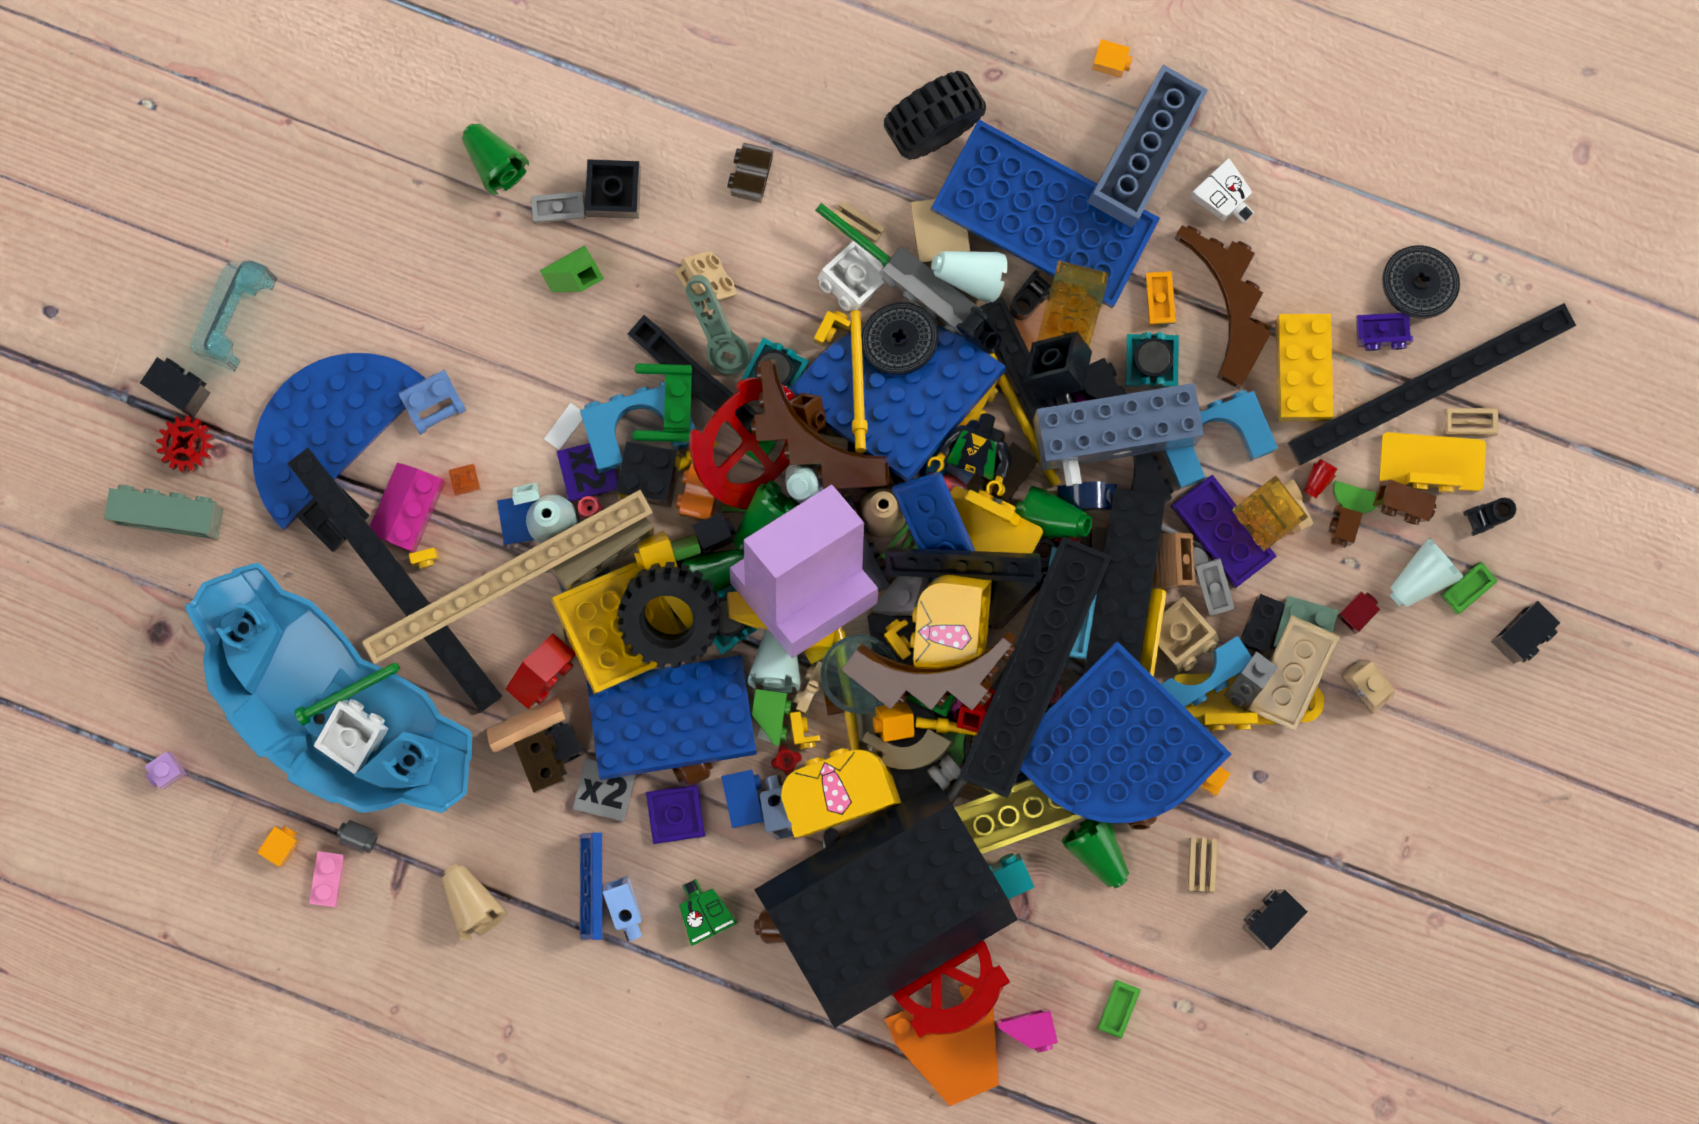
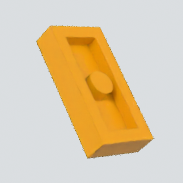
M1172 271L1146 273L1149 326L1175 324Z

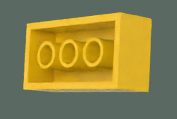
M1279 314L1275 319L1277 422L1330 421L1334 417L1331 314Z

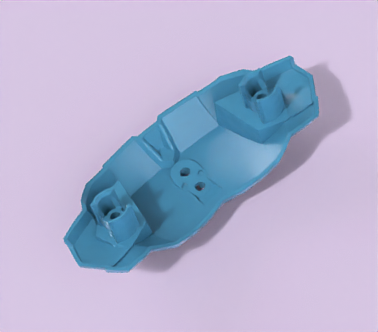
M260 563L232 569L233 572L203 582L192 602L186 603L185 609L205 644L203 663L209 693L225 712V718L258 757H267L277 767L288 774V781L328 802H337L360 813L387 809L399 803L443 813L467 794L469 760L472 761V732L440 715L435 704L425 691L397 674H393L343 700L350 701V699L360 702L364 706L362 711L368 715L371 713L379 715L385 720L383 725L389 728L377 751L371 752L364 767L357 774H353L314 747L336 705L311 717L310 723L304 726L298 722L294 712L295 709L301 706L307 708L383 667L363 660L348 638L312 601L283 590L274 577ZM320 714L325 716L323 724H318L316 721L317 716Z

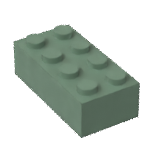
M118 485L117 489L109 488L104 519L120 526L218 540L223 509L216 505V501H212V498L196 496L195 500H191L190 497H186L185 494L170 492L169 496H165V494L154 489L144 488L142 493L134 489V487Z

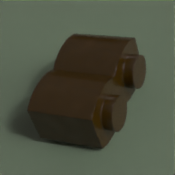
M743 143L741 149H736L733 163L737 164L735 174L730 173L727 188L731 189V196L759 203L762 202L774 155L772 149Z

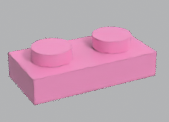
M317 851L309 904L337 907L345 855Z

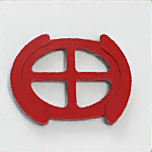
M757 377L740 380L736 385L738 392L715 412L702 432L693 429L689 437L692 464L704 488L719 501L743 510H747L759 485L767 484L770 480L775 481L790 463V460L785 457V443L779 457L772 462L759 446L756 435H753L752 432L749 433L735 415L738 407L748 402L759 400V394L763 392L762 381H758ZM782 385L789 401L796 397L791 390ZM727 421L740 436L742 442L717 467L713 459L714 443L720 427ZM748 451H752L765 468L764 473L760 477L746 483H732L726 478L729 470Z

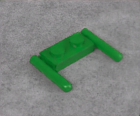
M637 363L634 367V371L637 374L665 375L664 431L635 430L632 433V438L635 441L689 442L692 365Z

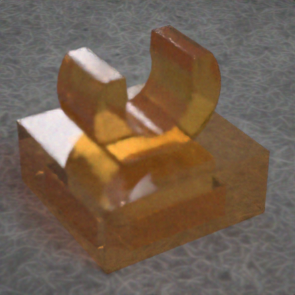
M474 463L449 470L455 496L481 490Z

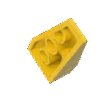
M664 530L636 544L638 552L634 553L638 568L643 567L648 571L651 565L659 563L661 567H665L666 562H674V567H678L669 538ZM663 596L685 627L689 629L694 622L690 607L679 598Z

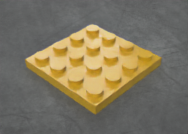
M637 562L551 598L594 695L657 667V662L650 661L647 664L642 661L643 656L641 654L635 656L630 652L631 644H624L621 638L623 632L618 630L617 625L619 620L617 613L624 590H626L630 580L636 578L638 572L644 569L643 567L638 568ZM663 596L656 597L647 603L645 616L655 629L667 634L681 633L669 604Z

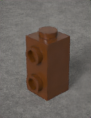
M1384 480L1379 483L1373 506L1381 508L1380 512L1382 514L1395 517L1397 514L1403 516L1405 522L1419 525V522H1428L1434 516L1437 496L1393 480Z

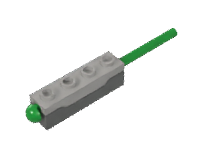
M819 204L815 209L817 213L881 262L883 268L879 273L883 275V282L891 288L898 287L904 292L902 296L908 302L918 303L932 315L934 320L937 318L942 322L944 329L952 334L957 333L963 336L956 328V325L962 323L967 318L973 306L979 308L949 283L936 277L933 270L903 246L897 248L890 257L824 204Z

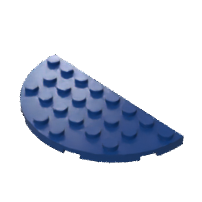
M346 353L318 360L304 367L282 384L272 396L260 417L253 443L252 459L255 482L260 497L272 518L283 530L297 518L295 515L313 498L287 463L309 447L335 480L406 409L398 393L426 379L423 375L410 366L386 356L371 353Z

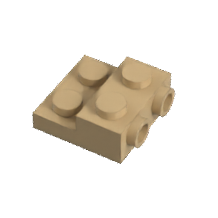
M1184 596L1163 613L1158 648L1178 672H1181L1183 669L1185 671L1191 670L1197 664V658L1203 653L1208 655L1217 648L1218 644L1216 642L1219 641L1217 632Z

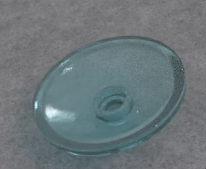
M853 635L835 643L825 655L821 666V683L827 697L838 708L854 714L871 713L876 711V707L884 705L841 670L854 652L863 643L879 655L897 662L894 653L884 642L867 635Z

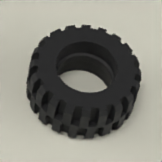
M962 71L950 72L924 84L923 87L916 89L912 94L902 99L899 104L895 105L887 113L886 118H884V128L902 157L908 160L918 159L949 144L952 140L960 137L965 131L973 127L978 119L984 116L986 103L967 73Z
M666 562L665 567H661L659 563L651 565L650 570L643 569L638 572L637 577L632 578L626 590H624L618 608L617 616L619 620L617 625L618 630L623 632L621 638L624 644H631L630 652L635 656L641 654L643 662L647 664L650 661L657 662V667L664 668L665 664H671L672 668H678L683 661H685L686 665L695 662L696 656L702 657L707 652L708 646L712 645L720 623L721 607L718 606L720 599L718 593L712 591L713 584L709 579L703 581V573L697 569L693 573L688 570L689 565L683 563L681 568L674 567V562ZM659 596L679 598L692 610L694 622L688 630L682 633L667 634L660 632L649 623L645 616L647 603Z

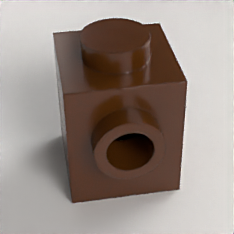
M801 392L789 401L798 416L815 433H818L821 428L827 425L821 396Z

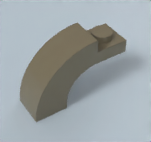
M931 729L927 730L924 737L918 743L909 747H899L889 741L884 742L880 736L868 731L862 740L868 744L867 749L879 756L882 752L885 753L882 758L885 766L907 770L920 769L936 763L950 751L955 743Z

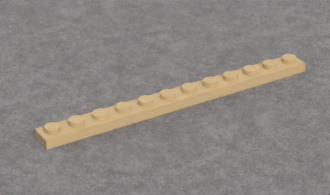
M640 489L363 640L362 643L375 665L652 514L653 511Z

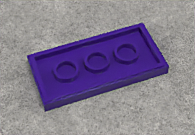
M1213 474L1171 506L1211 559H1221L1225 576L1235 589L1277 557Z

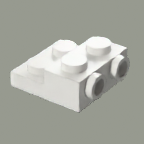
M854 241L821 270L817 278L821 289L826 293L832 292L838 298L840 307L845 311L859 310L885 284L882 280L883 275L879 273L883 268L881 262Z
M350 699V701H339L314 747L353 774H357L364 767L371 752L377 751L389 728L383 725L385 720L374 713L368 715L362 711L364 706L360 702Z

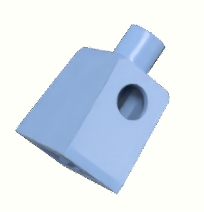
M629 876L603 884V895L616 930L623 929L627 941L640 938L642 934L638 923L642 922V915ZM629 910L630 914L624 916L621 914V911Z

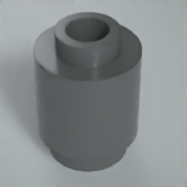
M349 820L347 824H341L336 837L340 838V845L362 854L364 852L370 854L375 846L378 834L374 833L373 829Z

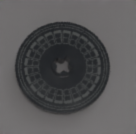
M1414 245L1399 250L1388 260L1382 275V286L1388 301L1398 311L1413 318L1428 319L1445 313L1454 304L1460 290V277L1456 266L1444 253L1429 246ZM1418 277H1420L1423 282H1426L1424 286H1421L1420 282H1416Z
M907 302L892 303L877 310L865 323L861 334L862 350L868 362L880 372L889 375L910 374L924 367L934 356L939 343L938 328L932 315L921 306ZM903 334L905 340L901 339L900 342L897 343L895 338H899L900 335Z

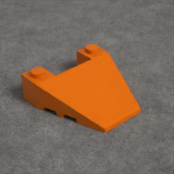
M965 984L957 987L963 1002L974 991L972 987ZM994 1007L980 1022L967 1030L948 1035L931 1034L921 1039L909 1022L913 1019V1016L905 1009L885 1017L897 1047L949 1106L999 1086Z

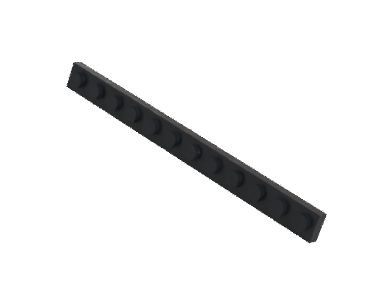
M1565 303L1303 434L1287 444L1298 465L1301 466L1577 325Z
M309 447L287 463L406 616L431 604ZM448 625L424 637L428 645L481 712L502 697V694Z

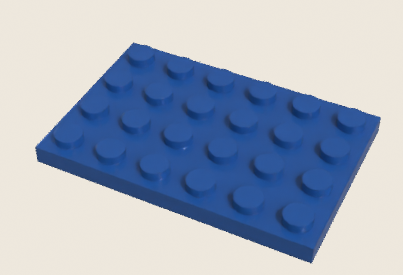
M742 655L696 662L689 665L683 664L678 668L665 667L649 670L595 695L588 680H586L600 780L757 755Z

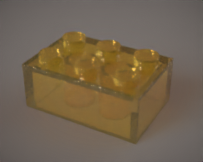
M1058 260L1037 341L1078 331L1090 347L1107 287L1109 273Z

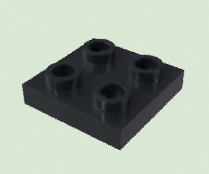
M338 484L363 518L367 520L370 515ZM314 497L295 515L333 553L346 541V538Z

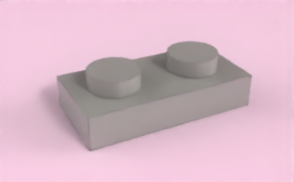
M583 191L531 196L534 224L586 219Z
M1217 558L1196 564L1195 567L1209 615L1212 616L1235 609L1221 559Z

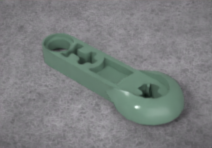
M702 275L692 276L688 280L686 294L708 340V361L720 373L737 374L743 371L750 362L749 346L744 339L733 333L709 280ZM701 283L705 287V292L695 293L691 289V285ZM706 298V305L708 309H714L712 315H710L708 312H703L705 308V303L703 300H705ZM725 351H728L729 354L734 353L733 358L730 359L729 356H724Z

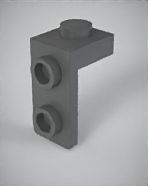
M1256 652L1224 696L1234 706L1246 710L1265 687L1278 667Z

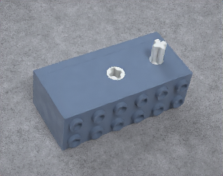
M1195 383L1040 408L1036 410L1033 418L1041 469L1045 471L1063 468L1066 486L1082 484L1079 469L1081 464L1196 446L1204 436Z

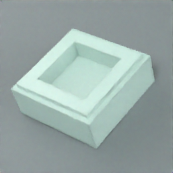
M534 482L513 487L512 498L514 505L539 500L540 490L538 483Z

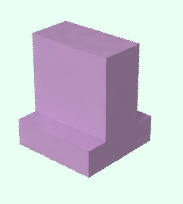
M832 484L744 539V559L730 567V583L791 658H794L878 603V587L862 569L864 522Z

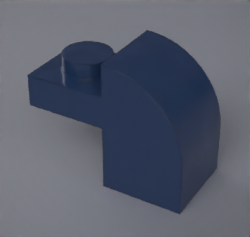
M1095 481L1082 482V484L1075 486L1061 485L1057 486L1058 497L1084 512L1091 510L1111 511L1114 489L1117 488V484Z

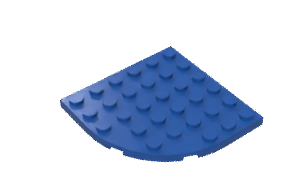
M937 325L939 343L934 356L924 367L910 374L889 375L880 372L868 362L862 350L865 420L868 423V433L865 434L866 451L864 453L871 456H888L889 470L905 481H910L938 450L947 435L958 427L1006 371V366L959 334H952ZM850 332L830 345L789 390L795 396L801 392L821 396L826 415V426L855 446V435L852 433L854 400ZM901 334L899 338H895L897 343H899L901 339L905 340L903 334Z
M1117 641L1044 714L1021 771L1052 801L1078 816L1104 823H1133L1159 816L1178 806L1193 794L1232 754Z

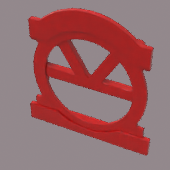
M983 940L895 992L893 996L903 1009L914 1016L909 1022L921 1039L931 1034L948 1035L958 1033L976 1025L992 1010L1003 987L1009 984L1010 980L1000 965L993 967L991 954ZM978 954L980 961V976L978 978L955 968ZM944 974L974 989L964 1002L948 1009H942V975ZM931 983L930 1008L917 1004L909 997Z

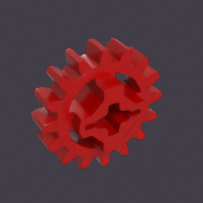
M186 415L184 421L177 416L175 417V424L167 421L168 429L159 430L164 436L163 439H156V442L162 445L161 448L157 449V453L165 454L161 461L165 464L170 462L169 468L172 470L179 466L181 473H185L186 467L190 471L195 472L196 464L204 467L205 465L202 460L204 458L211 459L207 452L208 450H213L214 446L209 444L208 441H211L214 437L211 434H206L209 430L208 426L200 427L201 420L195 419L192 423L190 416ZM193 428L194 430H191L189 432H182L180 429ZM172 436V446L169 447V441ZM184 439L188 441L189 447L187 449L183 448L182 441ZM202 441L201 450L198 452V445ZM188 456L191 460L180 461L177 458Z

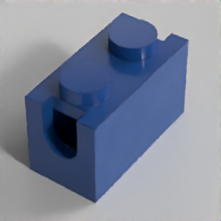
M747 770L721 776L732 828L764 822L761 800L759 801L757 790L762 789L759 774L754 775L753 770Z

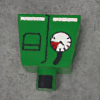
M697 879L682 886L689 900L680 904L679 907L691 946L738 924L713 888L703 893Z

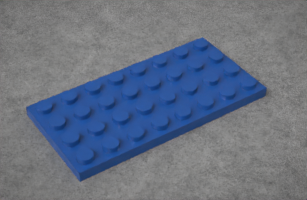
M978 119L930 209L1110 308H1113L1160 220V217L1144 209L1132 228L1087 203L1097 183Z

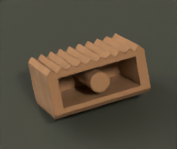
M1191 533L1160 535L1156 570L1154 571L1157 588L1172 589L1195 586L1194 541L1192 539L1194 536Z

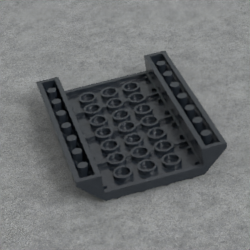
M938 783L931 785L754 889L834 1028L1018 920L1006 894L951 801Z

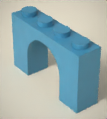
M665 381L659 383L660 387L653 389L642 387L635 390L633 395L626 397L624 394L615 395L609 398L610 402L599 404L598 401L586 404L584 406L585 409L580 410L598 473L621 467L622 456L615 431L619 420L626 413L636 409H646L656 413L664 422ZM690 414V432H691L693 429H695V427H694V423H693V420H692V417H691V414ZM671 442L673 450H680L689 447V442Z
M1246 390L1239 391L1231 395L1232 400L1224 403L1222 399L1214 401L1207 405V410L1200 412L1202 426L1216 421L1232 426L1239 433L1250 461L1273 453L1278 449L1254 391L1249 393ZM1194 446L1163 451L1178 490L1205 479Z

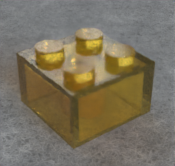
M1277 476L1254 491L1232 510L1237 520L1244 525L1253 537L1254 542L1263 551L1267 550L1308 518V515Z

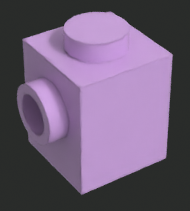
M168 751L145 765L148 771L145 775L153 787L158 786V788L166 789L187 775L174 753Z

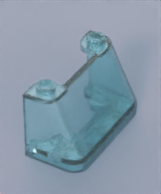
M235 260L227 263L220 274L191 338L190 345L192 351L205 360L235 372L240 360L233 354L232 347L234 343L224 334L243 292L255 297L261 289L268 288L273 290L278 278L266 266L254 261Z

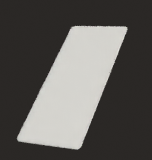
M570 403L544 440L560 450L582 421L580 409Z

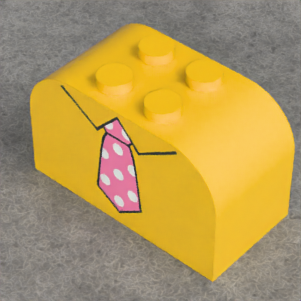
M944 575L935 578L920 595L918 605L913 610L912 621L916 623V630L911 635L910 647L914 648V666L944 667L960 664L986 651L992 580Z
M842 748L829 753L831 758L825 760L824 757L810 759L804 762L805 767L793 771L783 783L781 797L788 820L792 825L791 829L794 838H803L901 804L890 768L883 763V757L871 751H849Z

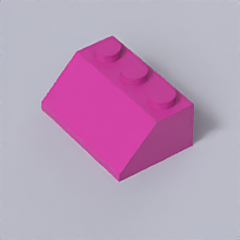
M397 462L370 527L382 541L411 553L416 552L446 482L442 478Z
M1048 1009L995 1020V1025L1000 1030L1029 1048L1036 1050L1037 1053L1052 1050V1044L1058 1043L1051 1011Z

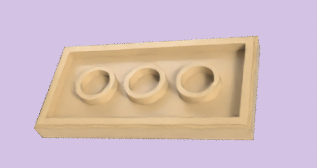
M1291 615L1270 659V662L1278 668L1262 691L1249 705L1248 711L1258 713L1259 716L1297 731L1340 636Z

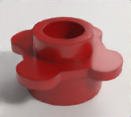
M782 745L778 748L779 753L776 758L772 759L771 765L774 769L779 768L784 771L785 775L789 776L795 771L796 764L801 762L802 756L799 752L794 753L789 750L788 746ZM785 758L789 759L788 763L784 762Z

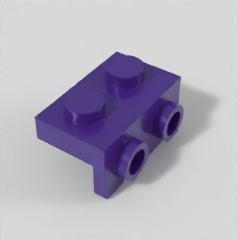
M1403 313L1356 316L1358 348L1365 347V351L1381 350V346H1391V350L1406 349L1407 345L1413 342V336L1410 334L1409 316Z

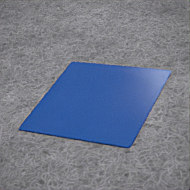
M513 498L497 501L504 545L534 540L527 529L526 516L530 506L535 501L514 505Z

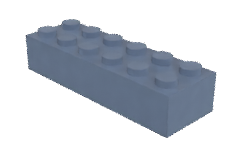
M1163 64L1150 84L1087 203L1132 228L1140 218L1208 89Z

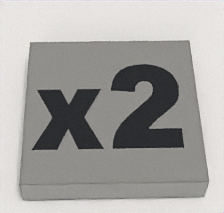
M586 758L573 809L625 822L636 775L600 780L597 761Z

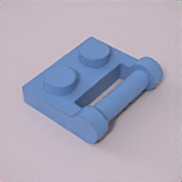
M444 369L398 393L420 435L427 432V428L456 413L461 414L466 411ZM450 397L453 404L422 420L420 419L418 413Z

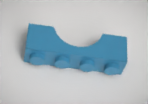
M1236 636L1213 651V671L1205 682L1198 685H1184L1170 678L1161 685L1184 707L1190 703L1195 707L1208 699L1205 695L1207 692L1214 689L1217 693L1230 685L1227 680L1234 675L1238 677L1252 657L1240 638Z

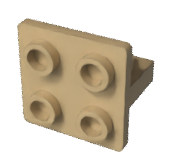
M713 251L685 257L681 260L682 266L675 271L685 289L688 280L692 276L702 275L706 277L719 303L738 294L733 280L727 275L720 259ZM701 283L691 285L693 292L698 294L705 292V287ZM707 298L703 300L705 303V308L703 312L710 311L706 305Z

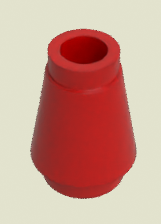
M1319 459L1317 464H1313L1303 491L1317 499L1336 477L1335 473L1338 469Z

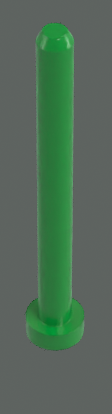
M391 663L307 708L301 706L295 709L294 712L298 722L302 726L310 723L311 717L397 673L400 670V666L398 663Z

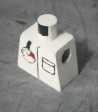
M1229 158L1200 184L1191 195L1194 201L1222 221H1225L1234 214L1244 224L1254 214L1245 203L1250 198L1252 191Z

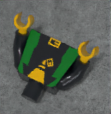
M983 413L980 415L979 422L970 420L966 426L959 425L951 431L937 450L939 453L937 457H932L928 461V468H930L934 460H939L941 466L937 472H941L944 469L943 460L946 457L948 458L947 463L992 480L986 488L989 494L992 493L993 486L998 484L999 491L997 496H1001L1005 492V486L1002 482L1007 478L1012 458L1008 445L1004 442V432L993 428L995 417L991 414Z

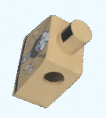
M1361 659L1341 675L1372 714L1394 697L1395 689L1371 661Z

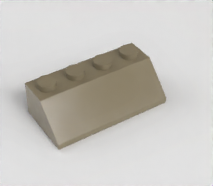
M644 517L554 566L550 570L565 592L585 584L607 567H610L637 548L636 544L654 535V527Z

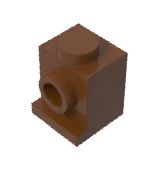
M1337 506L1332 513L1337 515V518H1332L1328 532L1332 533L1330 539L1332 540V545L1346 548L1347 545L1351 546L1355 542L1363 513Z

